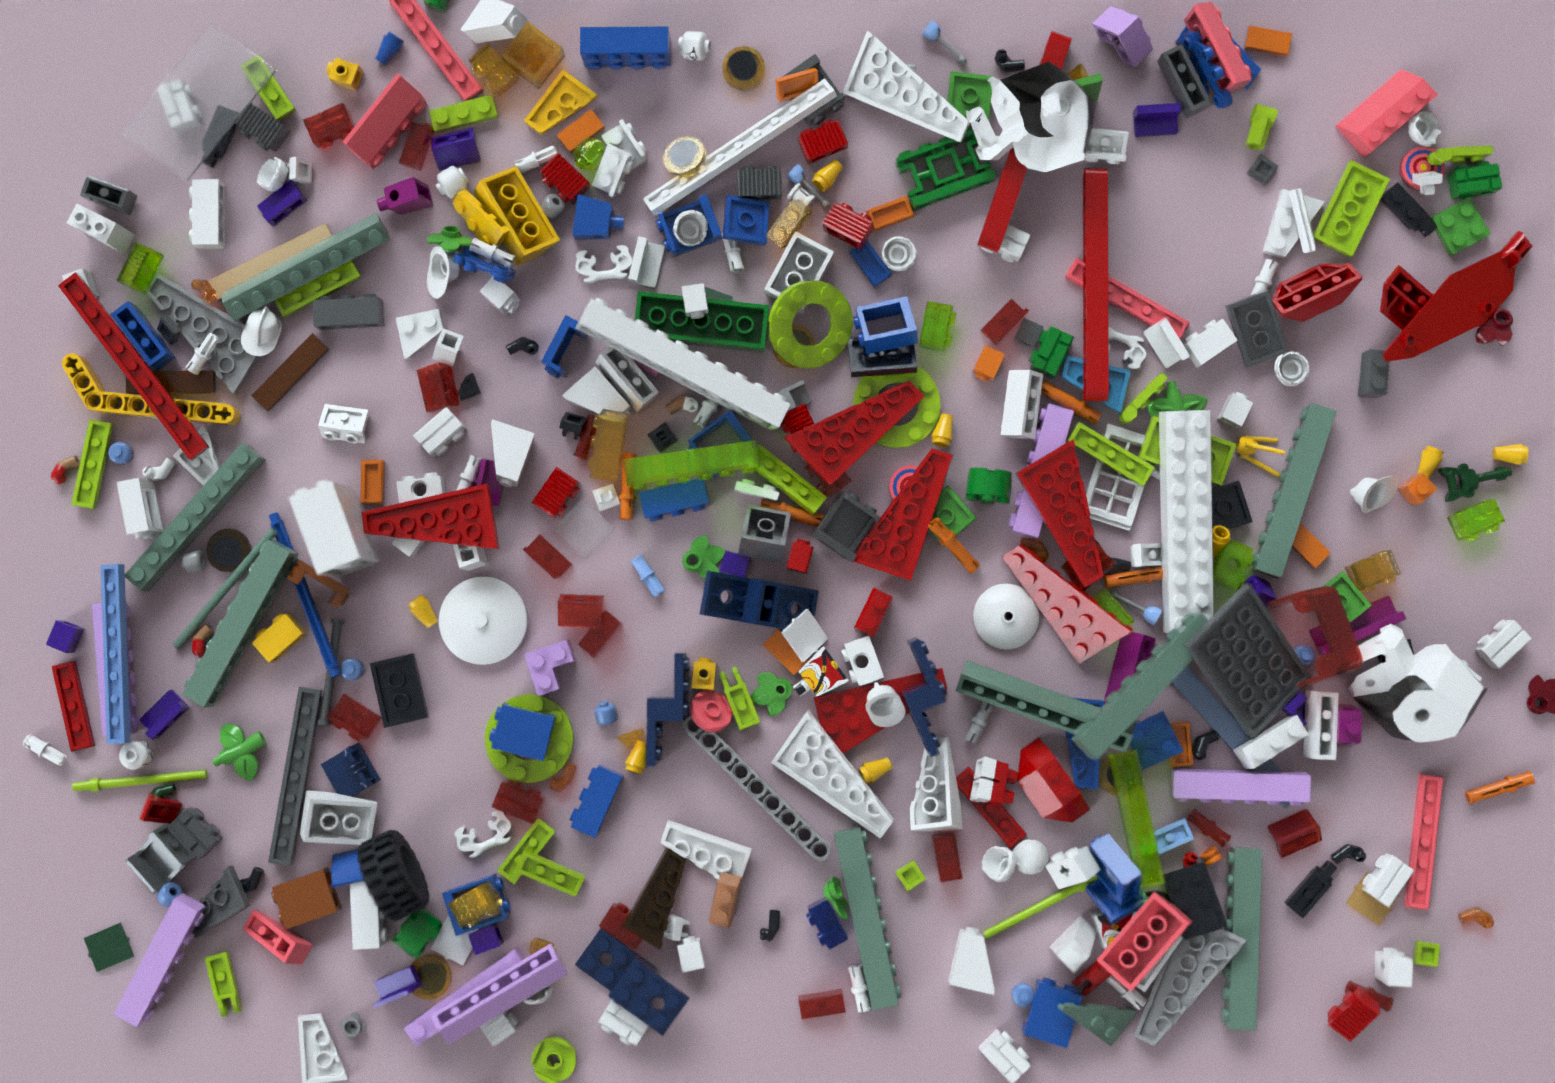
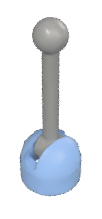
M933 20L922 32V35L929 40H939L958 58L960 64H965L967 58L964 55H960L940 36L941 29Z
M797 164L786 177L793 183H802L822 203L823 208H829L830 202L824 200L805 180V171Z
M1116 590L1110 592L1112 599L1117 598L1143 612L1144 619L1152 625L1156 623L1162 612L1161 609L1154 606L1143 608L1119 595Z

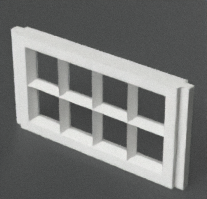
M1107 424L1103 435L1109 440L1113 438L1126 442L1125 450L1129 451L1131 444L1142 447L1145 435L1111 424ZM1096 460L1086 490L1090 519L1130 531L1144 486L1141 487L1130 479L1121 476L1120 473L1115 474L1102 470L1103 463ZM1100 474L1116 479L1112 492L1096 488ZM1119 481L1135 485L1132 498L1116 494ZM1094 492L1110 497L1106 511L1090 506ZM1114 499L1130 503L1126 517L1110 512Z

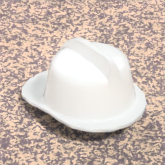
M439 246L434 247L431 251L427 274L428 291L436 299L441 298L445 294L448 283L456 279L460 272L459 264L453 262L455 252L447 253Z
M268 307L253 311L249 315L241 335L243 349L252 356L260 357L272 352L282 330L280 318L269 311Z
M1393 476L1381 479L1366 477L1350 490V494L1354 497V501L1361 506L1362 512L1368 513L1386 505L1392 500L1398 488V480Z
M876 682L874 688L867 695L866 710L875 725L879 727L894 726L904 718L905 707L901 698L891 686H880Z

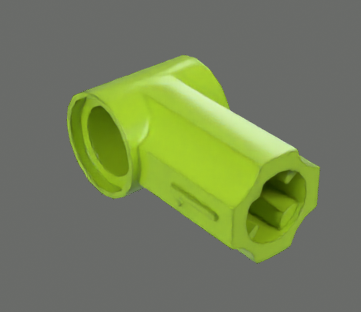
M1258 103L1255 104L1250 116L1251 125L1245 142L1248 148L1254 150H1263L1265 148L1268 134L1276 120L1278 109Z

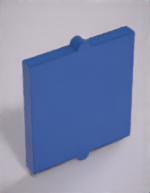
M358 849L332 855V868L330 872L332 874L333 888L363 881L364 878L360 872V865L357 859Z

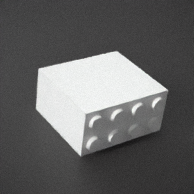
M329 479L317 482L315 488L308 490L306 487L296 490L294 492L295 495L289 497L318 575L342 577L380 562L371 535L364 533L362 511L353 488L334 481L329 482Z

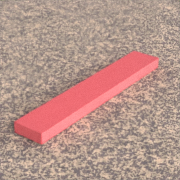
M388 0L464 101L472 100L483 92L482 87L416 0Z
M1075 258L1064 278L1083 288V266L1085 267V263ZM1108 276V303L1150 327L1166 318L1179 339H1181L1190 323L1189 321Z
M1419 774L1409 857V867L1414 872L1406 884L1404 902L1406 907L1429 910L1444 777Z

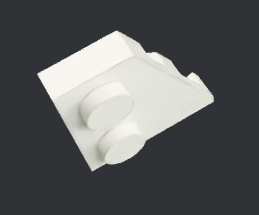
M439 309L396 318L404 359H410L414 353L427 346L433 338H437L444 327Z
M202 426L198 432L210 448L192 461L188 459L181 448L173 457L204 486L220 468V464L209 431L205 426Z

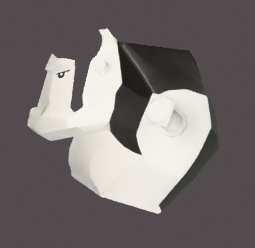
M1046 62L1004 79H997L992 76L987 80L992 86L991 103L999 125L1003 129L1000 136L994 134L984 110L980 106L971 111H966L967 119L972 125L979 145L975 150L980 160H999L1014 147L1017 159L1026 168L1048 172L1085 159L1092 132L1095 103L1082 86L1056 65Z
M1393 624L1380 628L1379 635L1357 647L1352 645L1344 652V660L1348 666L1357 665L1380 654L1385 655V663H1381L1356 676L1355 681L1348 690L1353 699L1390 736L1421 743L1456 736L1469 721L1487 691L1452 655L1446 644L1427 646L1413 655L1403 630Z

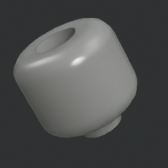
M549 194L542 202L541 208L546 217L556 219L563 212L565 202L558 195Z
M200 550L185 552L181 560V566L188 573L203 571L206 567V559L203 552Z

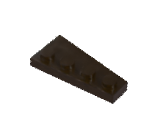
M665 848L622 924L623 928L657 949L662 948V939L664 932L667 930L669 914L674 905L676 889L679 887L686 862L685 858L669 848Z

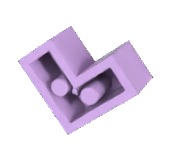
M1110 6L1092 23L1099 39L1114 45L1120 60L1133 67H1136L1154 50L1150 43L1151 38L1142 26L1143 21L1136 14L1132 15L1123 9Z
M564 640L524 654L538 696L562 689L555 667L576 661L570 640Z

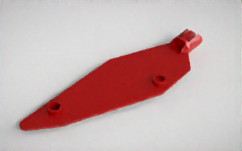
M1516 232L1501 251L1449 275L1384 351L1383 360L1389 362L1413 358L1486 323L1512 293L1515 268L1533 247L1523 232Z

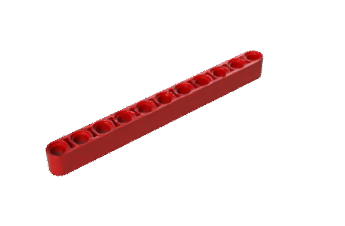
M1051 31L1040 64L1050 62L1062 70L1072 38ZM1014 147L1008 153L977 246L997 253L1002 244L1027 171L1026 166L1017 159Z
M1084 168L1083 398L1084 401H1107L1109 395L1107 168Z

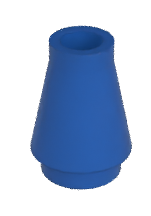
M389 31L387 35L383 36L375 59L386 66L403 48L401 45L404 41Z

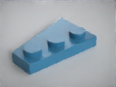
M1066 356L1060 378L1083 391V359ZM1109 366L1108 400L1099 402L1120 414L1131 371Z

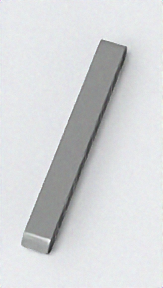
M690 715L684 721L686 733L814 859L824 861L830 856L829 843L717 732H708L702 728L692 731L688 727V722L692 717ZM710 734L716 738L714 746L709 747L705 745L704 737ZM728 750L732 754V759L728 762H723L719 757L720 752ZM736 767H746L748 774L742 778L738 777L735 774ZM758 781L763 784L764 788L760 793H755L751 790L753 782ZM770 797H776L779 800L778 807L774 809L769 808L766 803ZM792 813L795 816V821L792 824L784 823L782 820L784 814ZM804 828L811 832V836L806 840L798 836V832ZM818 844H823L827 850L825 854L817 855L814 852V848Z

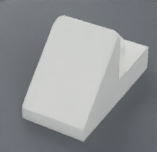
M1161 543L1133 544L1130 547L1132 567L1162 566Z

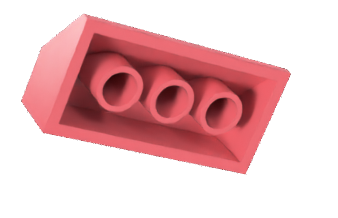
M1212 2L1196 4L1192 7L1184 22L1189 31H1197L1200 34L1205 46L1212 48L1214 58L1209 61L1216 66H1220L1224 71V78L1216 81L1220 90L1227 89L1232 93L1247 86L1252 80L1251 70L1248 65L1243 63L1241 51L1237 45H1234L1231 39L1230 29L1224 26L1221 20L1220 10L1214 7Z
M1401 69L1340 121L1336 127L1362 157L1365 158L1438 94L1423 78Z
M397 73L344 139L343 143L356 157L374 169L382 164L388 150L393 149L397 145L400 135L409 130L415 116L420 115L424 111L425 104L427 103L426 100Z
M1154 892L1096 961L1127 989L1133 991L1193 921L1172 903Z

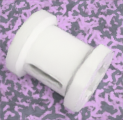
M797 183L788 194L787 199H792L801 206L802 211H806L816 196L810 195L801 187L800 183Z

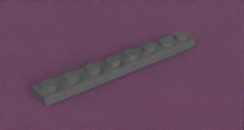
M307 687L298 688L268 863L285 866L293 864L323 690Z

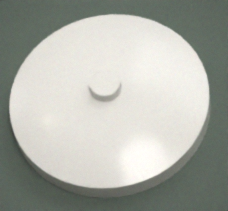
M475 577L455 586L444 599L439 614L440 633L449 650L460 659L478 665L497 663L512 655L523 642L528 627V614L522 597L512 586L492 577Z

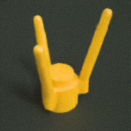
M1245 435V437L1240 436L1235 449L1236 453H1240L1239 458L1248 460L1263 470L1279 477L1280 473L1249 456L1250 454L1254 455L1256 449L1284 455L1286 453L1284 450L1257 444V442L1277 443L1278 439L1252 437L1249 435Z

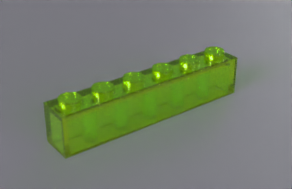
M755 440L623 459L627 486H633L634 490L647 488L646 484L655 483V486L669 485V480L677 479V483L690 482V477L697 476L699 480L712 479V474L720 473L721 477L733 476V471L742 470V474L756 472L755 468L761 467L758 444Z
M1137 750L1108 754L1130 860L1142 874L1140 888L1164 885L1165 881Z

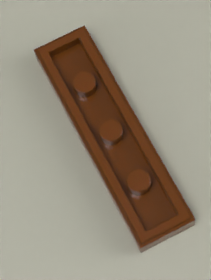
M312 333L251 396L265 410L270 411L326 354L329 348Z
M201 370L198 375L190 371H153L169 394L215 393L214 370ZM126 377V394H139Z

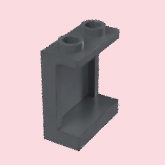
M816 54L784 75L787 76L816 68L818 70L819 82L825 79L835 90L837 97L803 118L809 127L814 123L818 125L826 119V115L831 111L833 113L839 111L845 102V95L843 93L840 94L820 66V60Z
M840 492L812 536L846 560L853 562L857 556L854 553L857 546L875 520L879 522L881 517L876 515L877 510L869 504L864 506L859 503L860 498L852 492L848 494Z
M168 823L152 831L148 835L149 839L126 860L129 867L154 894L163 885L171 882L196 856Z

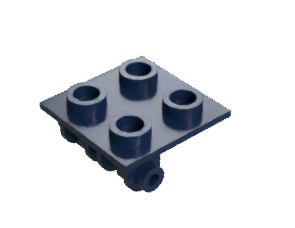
M360 742L347 747L341 753L320 764L337 794L353 797L381 780Z

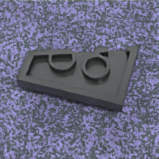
M228 866L224 870V875L219 881H215L211 886L210 892L199 901L206 907L203 911L205 916L199 926H195L192 932L195 934V938L204 935L251 906L233 866Z

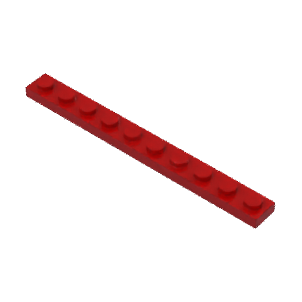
M75 272L60 283L58 287L188 459L192 461L210 448L82 277Z

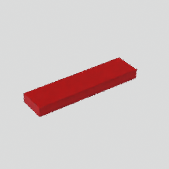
M76 661L51 666L70 751L73 752L95 746Z
M968 766L956 777L959 790L970 801L972 785L975 779L974 772ZM970 801L1010 849L1027 835L1002 804L992 806L985 802Z

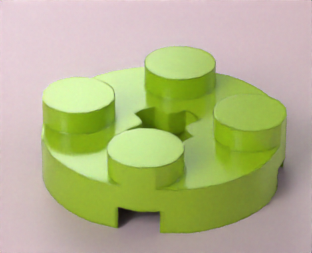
M559 1036L546 1037L537 1044L532 1053L531 1062L535 1074L547 1083H558V1081L567 1079L576 1066L575 1047L565 1038ZM558 1055L560 1063L556 1062L554 1065H551V1060L548 1056Z

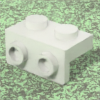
M1092 128L1085 161L1098 162V159H1104L1110 164H1120V161L1126 162L1125 153L1129 133L1127 131Z

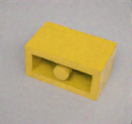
M281 613L272 620L273 624L268 629L263 628L255 635L256 639L252 644L269 663H275L308 634L292 614L285 613L283 615Z

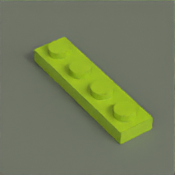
M352 259L274 301L281 315L286 318L311 305L313 300H319V297L328 296L357 281L362 276Z
M89 419L71 505L96 509L114 424Z
M1080 422L1077 423L1066 441L1069 442L1074 439L1076 448L1141 487L1145 485L1155 468Z
M758 444L744 461L812 516L827 499L824 494L761 444Z

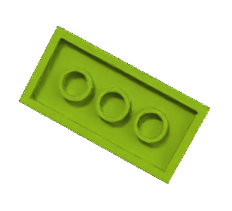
M1350 160L1313 233L1314 241L1351 258L1390 178Z
M1152 416L1138 457L1160 465L1159 418ZM1212 435L1211 483L1222 486L1236 444Z

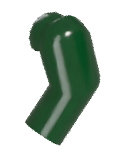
M173 783L156 787L151 793L162 799L165 796L176 794V786Z

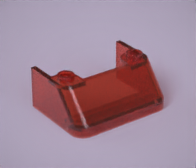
M1322 586L1267 602L1271 609L1292 603L1294 608L1300 613L1315 611L1330 653L1319 657L1316 662V670L1319 676L1298 682L1299 688L1356 671L1362 666V654L1340 595L1334 587Z

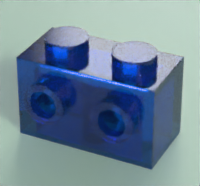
M823 897L808 905L809 913L806 916L811 926H817L819 933L816 935L822 946L826 945L830 950L849 940L830 901Z

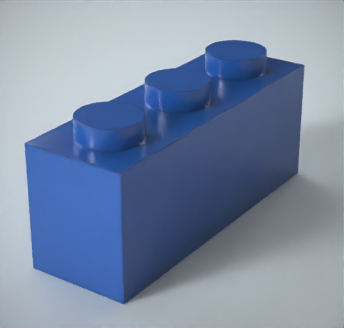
M127 301L110 314L149 367L160 370L176 358L137 305Z
M703 477L639 492L644 518H650L651 522L662 520L663 515L671 514L672 517L685 514L684 510L692 508L693 512L705 510V505L710 504Z
M601 764L597 766V769L592 768L588 776V780L591 781L588 789L583 788L578 799L582 801L579 809L574 808L569 819L572 821L571 828L593 838L597 836L622 781L623 774Z

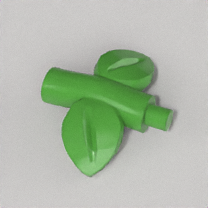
M1176 381L1167 382L1168 391H1165L1166 398H1154L1150 401L1147 408L1151 417L1156 416L1159 418V412L1203 410L1208 399L1197 394H1186L1182 397L1180 389L1176 387Z
M224 724L221 727L219 738L225 749L220 751L219 756L212 759L216 767L221 764L226 766L234 762L236 773L243 779L252 781L259 767L258 760L253 753L267 744L260 731L245 740L244 732L239 726Z

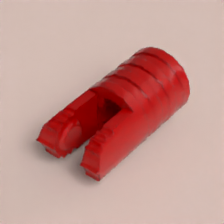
M1096 961L1073 979L1071 983L1077 987L1088 978L1090 983L1081 992L1084 996H1087L1112 974Z

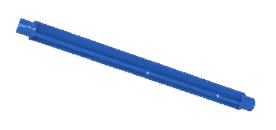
M279 513L270 514V525L278 532L275 536L277 541L294 551L284 521L281 520ZM303 576L298 585L294 583L316 643L319 646L326 670H329L331 678L341 675L338 668L339 663L330 645L306 579Z

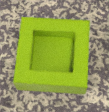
M911 860L895 871L907 891L926 880L914 860Z
M1415 940L1413 963L1438 967L1440 944Z

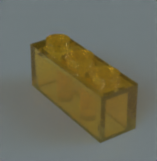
M602 409L600 414L595 416L594 428H597L596 436H593L591 440V449H594L593 457L590 456L588 461V469L591 470L590 477L613 482L617 481L620 475L629 413Z

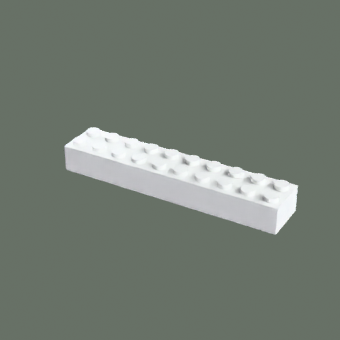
M591 298L575 327L579 331L769 431L779 428L790 406L784 396L778 393L773 395L766 391L767 388L756 382L752 384L746 381L747 377L741 373L735 372L733 374L727 371L728 367L720 362L714 364L708 361V356L701 352H691L686 344L680 341L675 343L669 340V336L662 331L656 330L654 332L648 329L649 325L637 319L635 322L627 318L628 314L620 309H616V311L608 307L609 304L599 298H596V300Z
M1210 410L1159 412L1161 558L1163 570L1162 616L1163 632L1167 634L1171 630L1177 629L1182 624L1181 620L1188 613L1201 612L1208 620L1213 616Z

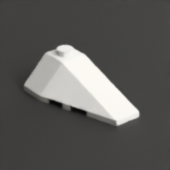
M948 737L938 738L941 747L937 748L939 751L938 755L931 757L926 749H924L920 765L922 769L919 781H916L915 785L917 790L914 801H911L910 805L912 831L944 832L963 829L961 803Z

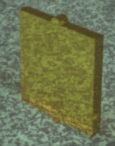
M1365 873L1358 885L1353 887L1354 891L1346 904L1377 925H1380L1386 914L1391 912L1394 902L1390 907H1387L1363 891V880L1368 875V873Z

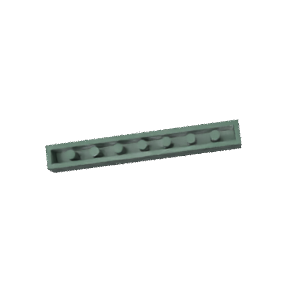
M376 212L221 293L222 304L232 319L236 321L389 241L388 231Z
M1310 403L1306 408H1302L1299 415V420H1302L1300 428L1295 429L1292 440L1295 441L1293 449L1289 448L1286 454L1285 461L1288 462L1286 470L1282 469L1278 479L1281 482L1280 488L1275 490L1271 500L1274 503L1273 509L1268 511L1264 523H1267L1266 530L1260 533L1258 544H1261L1259 551L1253 554L1251 564L1254 565L1252 571L1276 579L1282 578L1337 412L1336 410Z
M241 443L126 572L125 578L139 590L150 591L266 459L250 445Z
M267 540L259 550L260 555L251 564L246 580L239 585L236 598L228 605L226 616L218 623L216 634L207 643L206 652L195 665L196 670L184 685L185 689L182 694L203 708L214 707L298 556L297 552L279 541Z
M1201 612L1188 613L1181 620L1182 624L1166 635L1167 640L1162 645H1157L1151 651L1152 656L1148 660L1140 662L1136 667L1137 671L1121 682L1122 687L1117 692H1112L1105 699L1106 704L1102 708L1099 707L1094 710L1090 715L1091 719L1075 730L1076 735L1072 740L1090 759H1099L1193 660V657L1184 645L1208 622V619Z
M968 660L965 662L955 690L964 695L1075 734V730L1080 725L1086 724L1091 719V713L1099 708ZM1136 720L1110 746L1111 748L1126 753L1133 737Z
M860 826L834 831L872 1011L899 1005L897 998H901L899 984L894 985L893 976L897 975L894 962L890 963L888 954L892 953L889 940L885 941L883 932L887 931L885 919H880L878 910H882L880 897H875L873 889L877 888L875 874L870 875L869 866H873L870 852L866 853L864 844H868L866 832L861 831Z
M1230 846V852H1227L1226 855L1229 874H1226L1225 879L1226 887H1228V896L1225 897V909L1228 910V918L1226 919L1228 927L1224 929L1248 941L1222 970L1223 977H1225V986L1222 987V999L1225 1000V1006L1221 1010V1021L1224 1022L1228 1029L1256 1031L1262 850L1257 847Z

